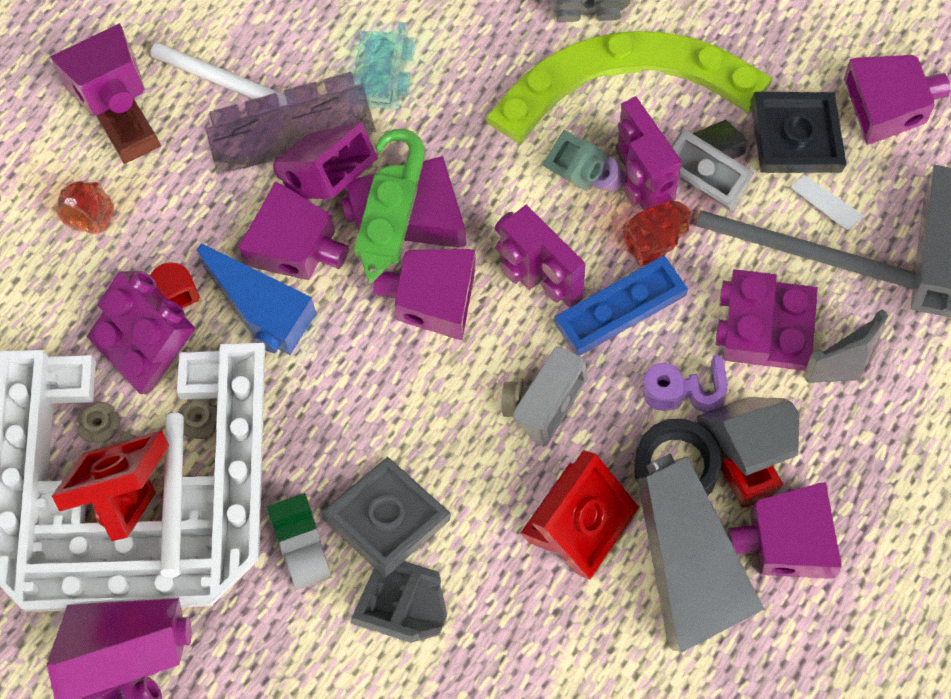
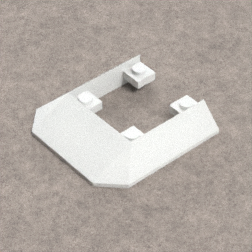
M264 343L220 344L219 351L179 352L177 394L180 400L218 398L215 476L182 477L180 574L174 578H166L160 574L162 521L137 522L128 538L111 542L105 528L99 523H85L86 505L59 512L51 497L62 482L47 481L53 404L93 402L96 361L93 356L48 357L44 350L0 351V587L24 612L65 611L67 605L170 598H179L181 607H209L259 560L265 368Z

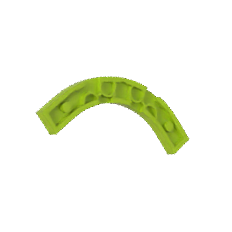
M651 31L613 33L575 43L538 63L495 106L487 116V124L518 144H521L556 103L566 95L584 86L585 82L604 75L609 77L627 73H641V70L665 72V75L689 80L713 91L749 113L751 110L750 100L754 92H766L771 85L772 77L726 50L698 39L678 34Z

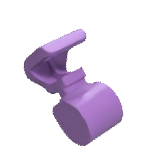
M713 355L711 360L710 372L713 375L715 393H706L698 382L697 374H691L689 379H684L681 372L671 364L660 363L653 365L648 369L644 378L643 396L650 407L662 411L678 409L685 398H690L692 406L704 413L723 407L728 386L723 358Z

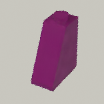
M440 156L423 161L417 184L418 190L404 241L456 248L467 246L465 225L444 157ZM377 173L354 179L346 186L348 197L341 199L347 223L355 221L358 233L374 175Z
M179 598L67 605L46 664L54 698L79 699L179 666L183 648L186 645H190L192 639L191 621L189 617H183Z

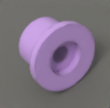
M607 157L601 175L596 181L592 182V185L598 189L614 192L623 186L626 176L624 171L620 169L619 163L614 158Z

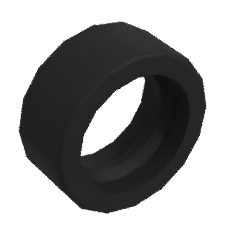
M667 419L653 425L641 437L634 460L636 481L649 474L646 465L651 463L653 452L661 443L669 440H682L694 445L704 459V470L700 481L707 495H709L714 489L721 470V450L714 436L701 424L687 419Z

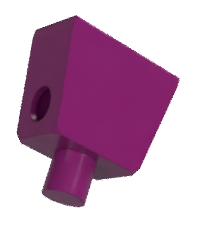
M120 23L50 56L66 89L92 115H99L109 109L115 113L126 112L131 108L133 98L142 94L145 90L136 57Z
M914 55L852 58L849 61L844 76V82L866 145L926 124L934 108V100L946 98L950 95V82L947 75L939 73L925 76L919 58Z
M356 122L313 132L304 136L284 154L275 159L273 170L275 176L283 181L285 187L305 199H333L378 159V156L363 123Z
M278 182L273 184L238 247L243 263L251 268L310 280L319 262L340 269L349 251L348 245L332 239L335 229L332 216L327 211Z
M439 249L406 251L401 273L384 271L374 281L373 294L375 296L395 298L397 321L454 339L463 340L476 271L475 250Z
M826 482L760 499L754 502L750 512L752 525L727 529V535L737 555L757 553L760 575L832 579L837 576L842 568Z

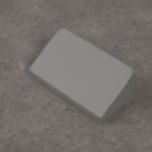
M683 128L672 144V148L682 160L679 178L733 212L754 172Z
M556 346L513 412V418L518 425L542 447L548 445L588 380L584 358Z

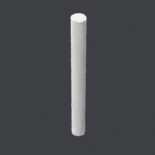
M158 42L152 46L150 53L152 58L293 115L299 105L297 99Z
M170 413L166 416L165 437L169 447L165 452L160 571V574L166 578H174L180 574L184 416L179 413Z

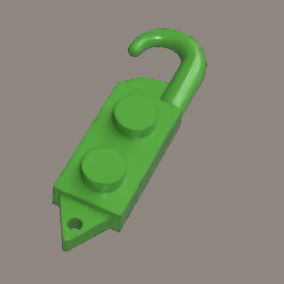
M393 129L386 132L379 138L375 147L378 152H381L388 143L402 141L408 145L409 152L405 166H387L380 169L374 175L354 248L356 257L361 258L370 284L392 263L398 264L418 190L417 184L425 157V146L417 134L407 129Z

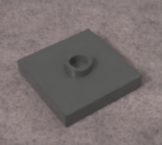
M388 456L322 511L323 520L384 577H387L447 524L451 517V512Z

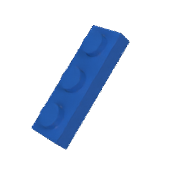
M664 255L555 316L554 323L573 352L580 356L687 296L688 288Z

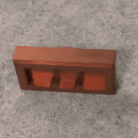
M134 98L131 108L126 112L115 113L109 109L96 115L123 164L161 147L155 132Z

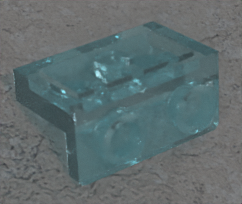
M398 22L397 33L361 31L350 95L351 106L399 110L401 96L408 97L410 72H405L406 61H414L415 37H409L407 22Z

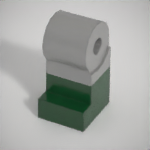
M306 493L266 506L296 590L332 578Z

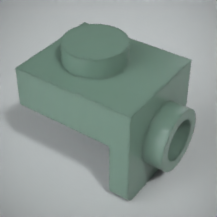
M563 130L544 161L543 166L587 192L591 183L596 181L601 175L608 155L591 142L584 141Z

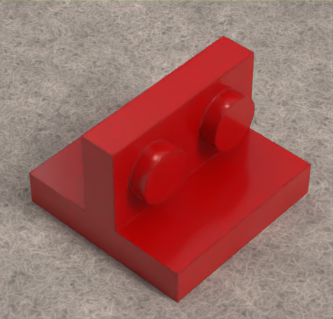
M160 430L84 452L51 496L59 512L92 503L96 520L105 528L111 542L128 538L156 493L149 476L169 447L163 431Z
M583 450L574 463L570 462L520 534L530 544L559 554L576 574L591 580L639 509V506L597 454Z

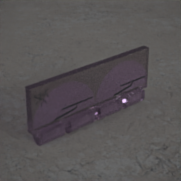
M350 71L325 78L324 84L327 94L320 95L316 81L284 90L288 104L285 106H281L277 93L245 101L248 114L246 117L241 116L238 104L209 111L213 126L205 129L217 175L274 161L304 136L313 132L356 122L363 123L367 134L376 132L363 83L355 85L352 72Z

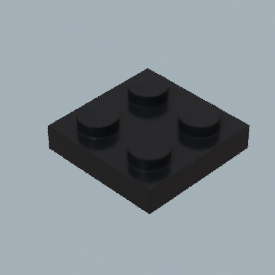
M754 92L750 102L760 173H842L847 164L835 92Z

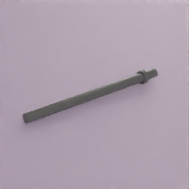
M700 210L696 222L697 227L913 289L915 275L913 271Z

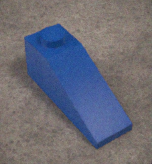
M201 243L197 248V252L203 267L254 337V342L264 343L265 351L275 354L277 350L291 355L316 315L312 297Z

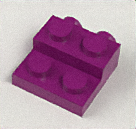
M637 96L621 103L620 122L617 124L619 134L616 151L626 168L623 189L628 200L634 206L640 204L646 215L652 213L653 216H657L666 212L676 199L682 160Z
M527 204L517 212H508L500 218L494 228L500 235V240L496 244L495 249L501 255L502 263L500 267L506 277L514 284L520 281L528 290H531L540 281H543L541 283L542 288L554 302L558 303L562 300L569 308L579 303L583 299L586 263Z
M733 269L731 281L723 280L720 294V306L727 307L726 320L719 319L715 345L724 346L723 360L805 371L813 354L818 287L776 282L777 274Z
M139 270L119 271L98 302L97 306L103 312L86 337L139 394H147L158 384L196 328L184 316V310L177 303L168 300L156 287L157 283L150 275Z

